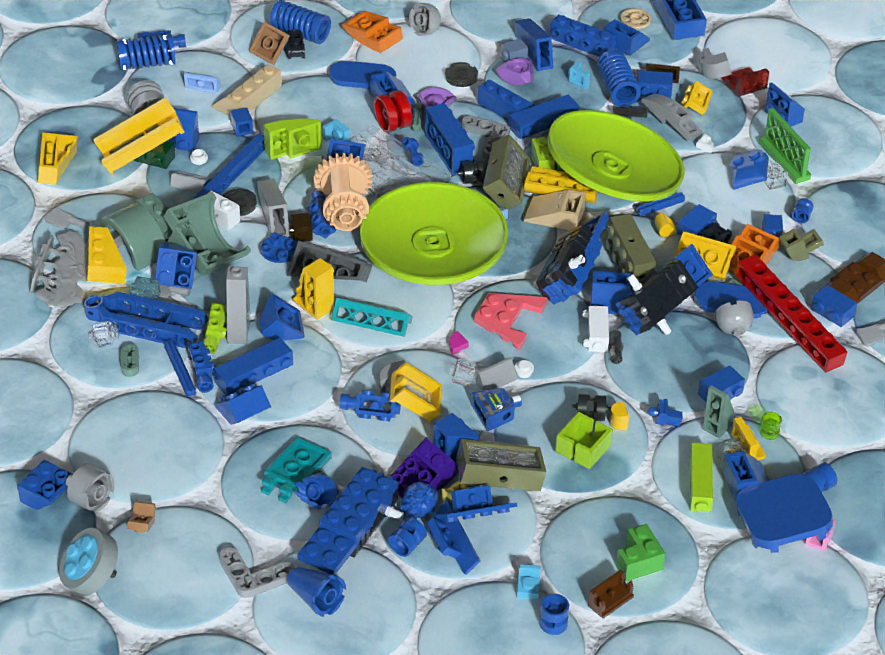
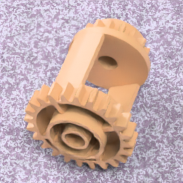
M336 153V158L329 156V161L323 159V165L318 164V169H315L314 187L317 188V191H322L325 197H327L323 203V214L330 225H334L335 229L351 231L359 228L362 219H365L366 213H369V204L363 193L368 194V189L371 188V183L373 182L372 171L369 168V164L365 165L364 159L360 161L359 156L353 158L351 153L349 157H346V154L343 153L342 157H339Z

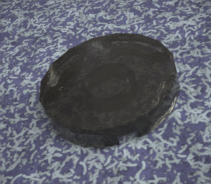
M466 62L453 63L449 68L445 69V79L450 85L468 87L475 84L478 80V70L475 66L472 67Z
M237 188L223 194V197L239 205L240 216L248 215L256 209V195L248 189Z

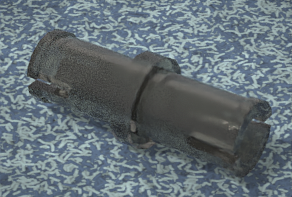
M628 105V107L613 106V114L628 117L629 119H632V117L647 118V107H632V105Z
M612 330L609 333L610 342L608 349L610 351V360L613 364H619L623 360L622 351L624 345L621 342L622 334L619 330Z

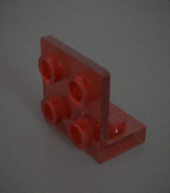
M750 67L731 72V75L721 77L731 90L740 97L766 89L770 72L766 68L754 72Z

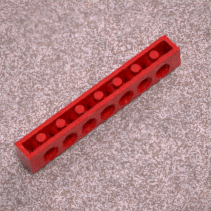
M757 255L738 261L735 276L825 373L844 365L848 353L846 349Z

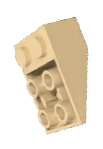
M568 189L535 196L531 200L524 222L571 231L580 225L585 211L586 193Z

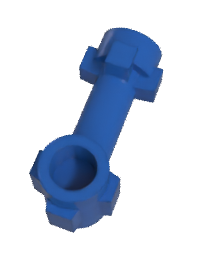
M405 137L402 140V146L405 150L410 151L411 164L416 167L421 166L424 161L422 153L417 152L419 147L417 140Z

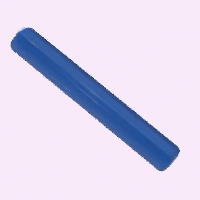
M173 340L165 341V350L186 396H194L196 388Z

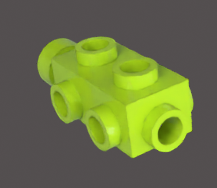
M213 302L210 308L205 339L203 340L205 348H209L210 354H214L217 351V346H219L221 338L225 339L227 330L226 327H223V325H227V305Z

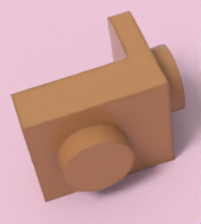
M136 501L134 503V514L128 520L127 529L134 530L137 533L148 532L155 523V503Z

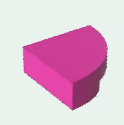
M459 331L450 337L449 346L451 353L454 354L469 347V342Z

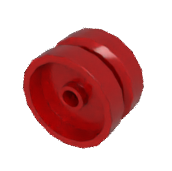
M397 90L389 93V96L383 94L375 97V115L381 129L385 133L397 130V127L403 129L411 126V107L403 91Z

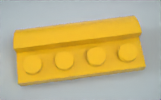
M532 166L527 174L524 184L525 192L545 195L570 189L585 192L586 203H597L598 191L577 181L567 172Z

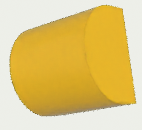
M661 212L655 217L654 222L660 236L667 238L677 233L673 221L666 214Z
M617 402L611 407L610 425L616 430H627L629 414L624 402Z

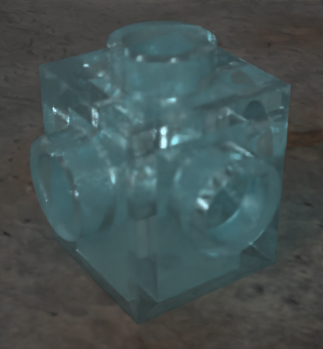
M137 276L135 282L130 285L129 292L131 295L158 300L161 295L159 280Z

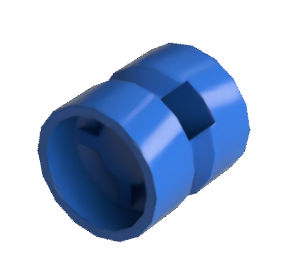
M825 462L802 473V475L811 477L817 483L821 492L827 491L837 484V475L834 469Z
M408 517L389 536V546L396 554L407 557L427 536L426 528L419 520Z
M560 594L545 596L541 602L540 627L547 634H561L567 629L569 601Z

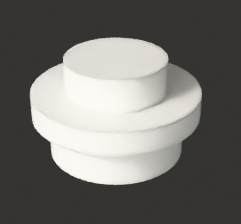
M196 149L190 155V161L196 165H202L208 160V155L202 149Z
M526 360L518 361L514 366L517 376L521 378L530 377L534 371V365Z

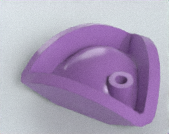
M517 58L505 62L496 68L498 75L505 82L512 85H523L534 80L533 64L531 59Z
M440 87L427 88L416 95L425 110L426 107L445 103L449 108L457 99L452 92Z

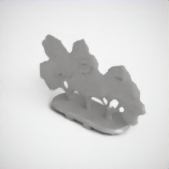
M70 230L57 235L60 247L56 249L52 248L54 236L51 235L47 244L42 245L40 256H37L30 293L35 291L39 280H42L45 287L37 290L35 295L38 299L44 300L47 307L55 308L58 305L68 307L74 303H81L86 300L84 291L77 285V282H87L88 242L84 243L81 234ZM51 252L59 256V259L53 263L47 262ZM46 265L56 269L53 276L46 277L42 275ZM48 281L53 282L56 285V288H52L50 285H48L50 284V282Z

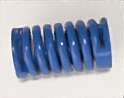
M279 0L271 11L270 25L287 33L295 29L300 30L303 33V39L313 41L316 44H322L329 35L331 19L322 13Z
M172 34L160 35L158 38L156 36H152V38L146 37L145 40L142 37L139 40L133 38L132 41L131 39L117 40L120 70L131 69V63L132 68L136 69L137 60L139 68L144 67V62L146 67H150V59L153 67L157 65V61L158 65L162 66L163 55L165 65L176 64Z
M609 50L603 53L597 61V68L613 103L620 107L634 104L641 95V88L625 54L620 50Z

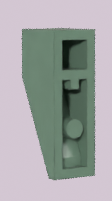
M710 386L708 388L703 430L720 439L733 424L734 409L728 394Z

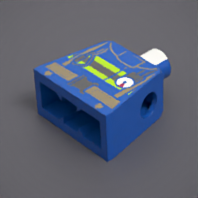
M504 388L472 392V408L486 431L512 421L515 408L522 406L520 396L509 397Z

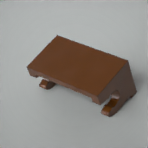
M619 570L589 591L588 607L602 619L634 598L633 582L630 580L627 584L625 583V573L622 570Z

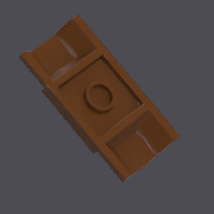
M874 252L868 253L856 262L846 266L832 277L826 285H829L858 304L885 283V259Z

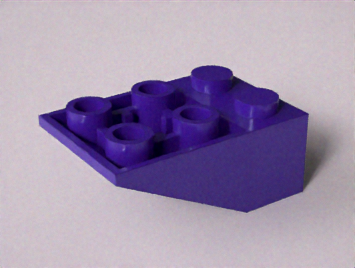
M425 438L390 477L398 481V495L403 498L407 488L415 482L427 483L438 491L446 486L459 471L457 464L429 439Z

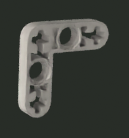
M470 115L462 119V128L467 132L489 137L482 149V157L489 160L493 141H497L510 134V127L503 123Z
M227 547L220 552V564L237 594L243 598H250L287 584L288 574L295 568L290 562H281L251 574L235 548ZM228 557L233 558V563H232V564H231V561H230V559H229ZM235 570L243 571L241 575H234L232 572ZM263 577H269L272 579L270 582L267 583L261 581Z

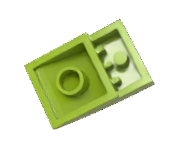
M288 119L264 124L265 153L270 160L285 155L291 159L320 150L321 121L318 119Z

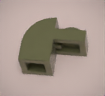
M794 228L779 237L782 247L790 258L795 261L808 259V253L824 245L823 240L815 229L800 236Z

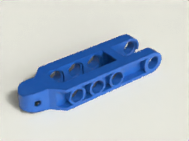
M116 292L107 296H91L84 302L86 317L89 320L100 322L105 331L163 344L165 341L173 340L177 347L188 349V344L197 342L198 336L180 326L201 330L208 321L207 314L202 310L122 292ZM126 314L133 315V316H138V317H142V318H141V319L133 318V317L127 316ZM144 318L151 319V320H156V321H160V322H159V323L151 322V321L145 320Z

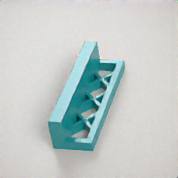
M336 298L331 320L405 337L408 323L411 324L413 316ZM339 308L348 310L349 316L344 319L337 318ZM359 312L365 313L368 319L359 323L355 315ZM378 316L383 317L386 323L381 327H377L373 322L374 318ZM394 321L403 322L401 332L395 331L391 323Z

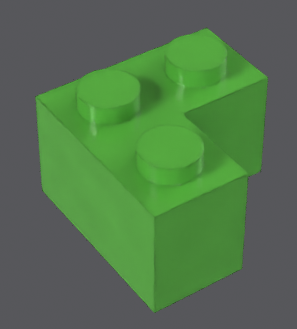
M647 523L628 529L626 548L618 550L616 567L618 571L622 570L625 573V582L661 571L664 568L665 552Z

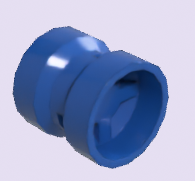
M806 198L799 199L792 212V218L798 223L808 222L813 211V203Z

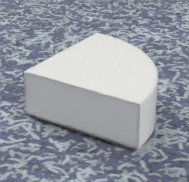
M704 133L696 142V147L712 153L714 143L711 137Z

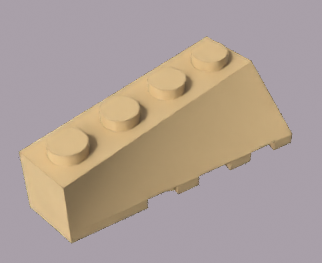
M267 64L225 98L213 104L212 108L231 116V110L248 108L249 112L282 87L281 70Z

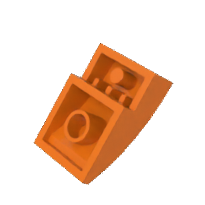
M365 10L342 24V27L354 39L379 53L384 52L403 39L400 26L390 24L388 17Z
M747 224L740 236L737 235L731 244L736 246V251L729 271L735 273L738 261L753 255H757L767 265L780 247V239Z

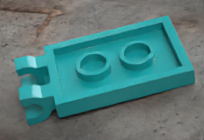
M297 437L264 471L262 484L265 486L262 488V493L269 496L275 485L279 486V492L282 493L279 501L287 503L293 491H299L295 483L298 481L303 482V478L317 474L332 458V452Z

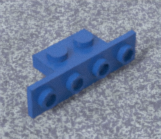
M490 485L451 491L453 512L438 514L436 519L454 522L458 521L457 517L462 516L463 519L475 518L477 513H480V516L493 515L492 511L497 510V514L510 512L509 508L517 507V503L493 505Z
M445 501L433 513L434 518H431L427 525L431 530V536L438 544V550L444 556L448 555L455 558L463 573L467 575L481 560L459 519L454 522L436 519L438 514L453 512L450 502Z

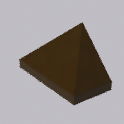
M646 64V71L673 73V83H679L680 66Z

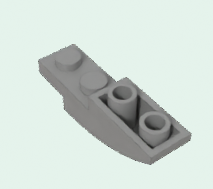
M652 94L641 100L662 123L669 122L687 141L701 135L702 130L691 120L693 114L673 99L659 94Z

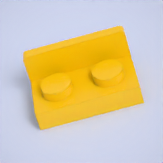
M695 81L692 86L689 84L685 89L684 93L686 95L682 98L681 104L683 107L687 108L689 106L694 111L703 115L707 110L713 91Z
M742 417L734 418L731 435L739 449L757 460L765 459L766 453L749 425L745 424Z

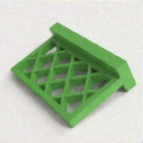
M774 108L769 109L765 137L759 138V145L795 184L810 180L811 173L807 168L811 148Z

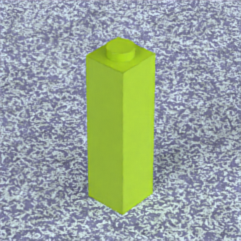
M692 443L690 452V511L711 512L713 503L712 444Z

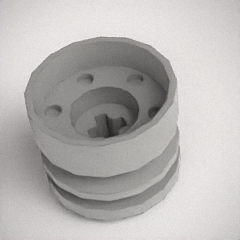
M149 80L134 84L127 93V102L133 116L164 98L159 84Z

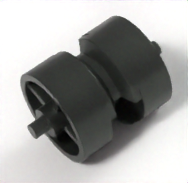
M479 159L475 163L472 160L461 161V171H458L457 174L461 175L463 184H472L475 180L478 183L484 182L488 161L487 159Z
M579 394L578 402L572 404V408H576L577 413L580 412L588 417H592L594 421H605V413L611 411V407L606 405L607 396L595 395L592 398L590 394Z

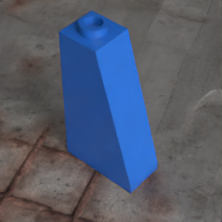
M530 18L515 21L516 38L521 39L528 47V57L531 59L536 70L552 69V37Z

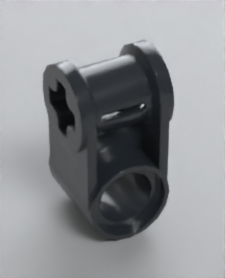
M296 29L289 31L288 59L292 57H302L305 59L303 33Z
M715 222L702 232V237L728 243L732 237V231L724 229L718 222Z

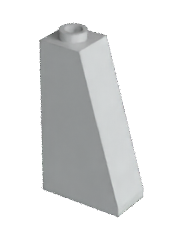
M276 180L257 181L258 197L270 235L278 233L280 236L290 237L287 203Z
M228 266L226 278L227 343L247 344L251 318L248 267Z

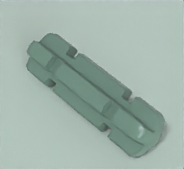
M422 105L414 106L413 131L421 130Z

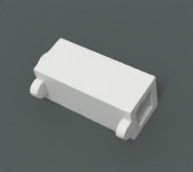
M589 306V310L583 311V317L588 318V339L583 341V345L588 347V351L608 352V306Z

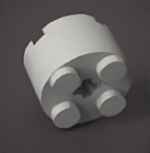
M85 463L66 479V486H68L67 495L70 502L86 510L98 512L110 501L108 496L110 491H114V479L110 474Z

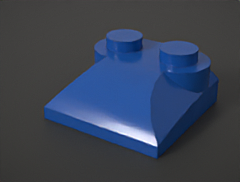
M753 149L750 152L733 156L730 165L733 169L732 188L734 190L767 180L769 157L766 152L760 149Z

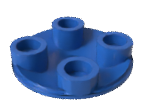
M273 233L270 235V238L262 243L261 254L265 259L274 263L288 262L293 259L297 241L280 236L278 233Z

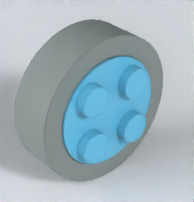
M87 528L78 533L68 544L60 562L59 576L62 584L79 594L90 595L102 588L110 577L114 578L117 574L114 568L118 558V546L115 539L96 528Z

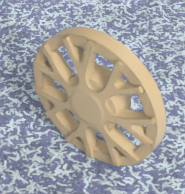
M632 8L625 10L621 14V22L634 29H643L650 25L651 15L645 10Z

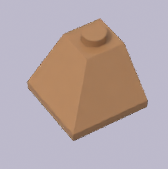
M264 22L249 51L275 65L290 35Z

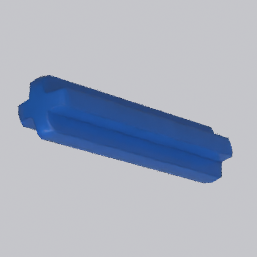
M678 192L665 199L639 205L636 207V212L639 216H643L685 201V195L682 192Z

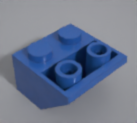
M616 19L605 26V31L617 35L616 49L629 56L650 41V38L642 32Z
M388 72L370 75V92L374 98L383 94L389 96V93L401 90L406 95L409 104H415V100L401 80Z
M769 83L765 111L768 113L769 109L774 108L791 127L802 123L805 108L774 83Z
M160 242L154 284L192 289L197 252L181 245Z
M593 271L591 306H608V314L620 315L619 309L615 304L630 292L631 284L627 278L631 276V273Z
M254 384L241 387L235 393L219 398L220 402L214 404L230 425L239 423L271 407L262 385L255 387Z
M453 413L434 423L433 444L456 464V456L461 439L479 441L478 433L468 427L461 418H458Z
M741 451L724 454L722 473L735 501L742 489L769 481L762 463L748 453Z
M43 460L18 484L20 502L35 510L51 505L68 488L66 486V479L69 475H73V473Z

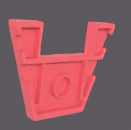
M488 293L474 316V322L491 333L499 334L502 340L505 342L510 341L516 349L520 350L527 338V333L511 329L512 325L523 308L541 314L547 305L548 298Z

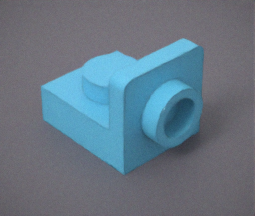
M578 61L569 69V82L587 89L590 83V72L582 69V62Z
M335 119L323 126V139L327 141L334 137L338 140L350 141V129Z
M520 564L517 598L538 599L541 566Z

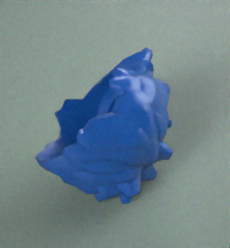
M312 474L307 478H303V482L298 481L295 483L299 490L295 494L303 502L309 504L310 507L318 510L325 509L333 504L338 495L337 486L334 481L321 474Z
M420 481L411 484L404 493L399 510L404 512V520L408 517L417 519L430 515L438 503L436 489Z

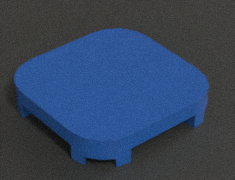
M787 475L754 484L742 489L736 498L738 516H741L751 536L752 545L755 548L759 546L764 549H770L771 553L779 552L778 546L817 536L819 541L823 540L833 527L831 509L817 483L807 475Z

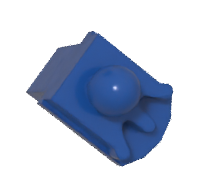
M660 399L657 408L650 407L647 410L649 416H656V424L680 427L683 413L668 409V399Z

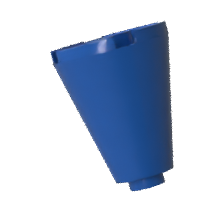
M295 567L288 574V585L321 617H325V614H333L342 604L345 597L342 593L343 588L346 589V584L339 576L302 567Z

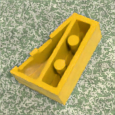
M42 133L38 183L53 185L58 183L77 153L78 136Z
M89 226L87 282L125 284L127 268L108 227Z
M321 258L303 268L299 279L300 286L296 288L297 295L292 300L316 320L334 310V269L331 264Z

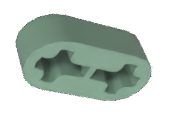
M127 344L121 349V371L124 376L132 377L139 373V349L134 344Z

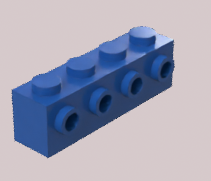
M559 14L550 22V36L552 40L598 57L606 51L616 49L617 35Z

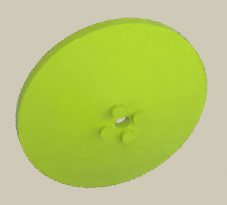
M579 110L561 115L550 127L547 143L555 161L574 179L603 194L630 201H657L673 195L680 188L684 179V165L673 146L652 129L632 119L604 111Z
M423 182L396 188L375 200L369 206V213H366V218L362 219L360 240L369 260L385 273L416 284L447 285L472 279L493 267L506 249L508 226L498 206L481 193L451 183Z

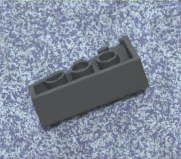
M298 241L287 276L300 277L304 267L321 258L332 265L334 269L333 279L367 282L372 264Z

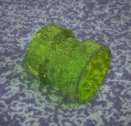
M766 412L763 414L760 434L763 438L768 440L778 438L782 418L778 413Z

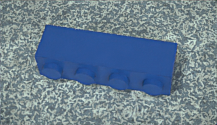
M568 94L509 114L510 130L519 139L548 130L561 115L579 111V105Z
M278 338L215 367L214 382L225 395L235 393L241 387L255 384L292 366L293 351L281 338Z

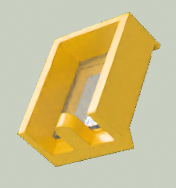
M407 362L392 373L389 402L401 404L426 419V423L440 415L442 410V384Z

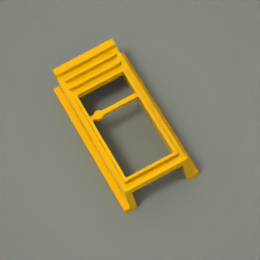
M167 97L93 140L104 156V159L101 160L103 166L112 175L114 170L159 146L178 133L183 134L185 131L175 109ZM157 125H159L158 128L152 130V131L149 132V133H146L147 131H149V130H151L152 128H154V127H156ZM144 134V136L140 137L139 139L133 141L132 143L126 145L125 147L111 154V152H113L114 150L132 141L138 136Z

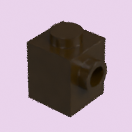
M309 213L291 214L289 233L290 236L293 235L294 240L297 242L313 241L312 223Z

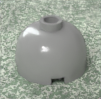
M416 3L414 9L410 10L409 25L411 28H414L416 35L425 36L433 34L440 26V13L434 5L430 3Z
M736 301L737 304L731 305L729 302L716 309V322L719 328L726 334L741 336L752 326L754 314L751 304L747 301Z

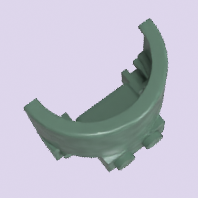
M153 192L137 199V203L103 217L99 223V227H108L109 230L115 228L130 252L133 267L137 271L157 263L160 242L167 243L173 233L164 219V215L169 208Z
M209 193L169 208L164 215V219L173 231L167 243L181 245L196 251L195 269L199 271L202 277L218 271L220 266L243 258L251 252L248 245L244 249L238 250L229 245L223 238L215 219L214 205L217 197L214 193Z

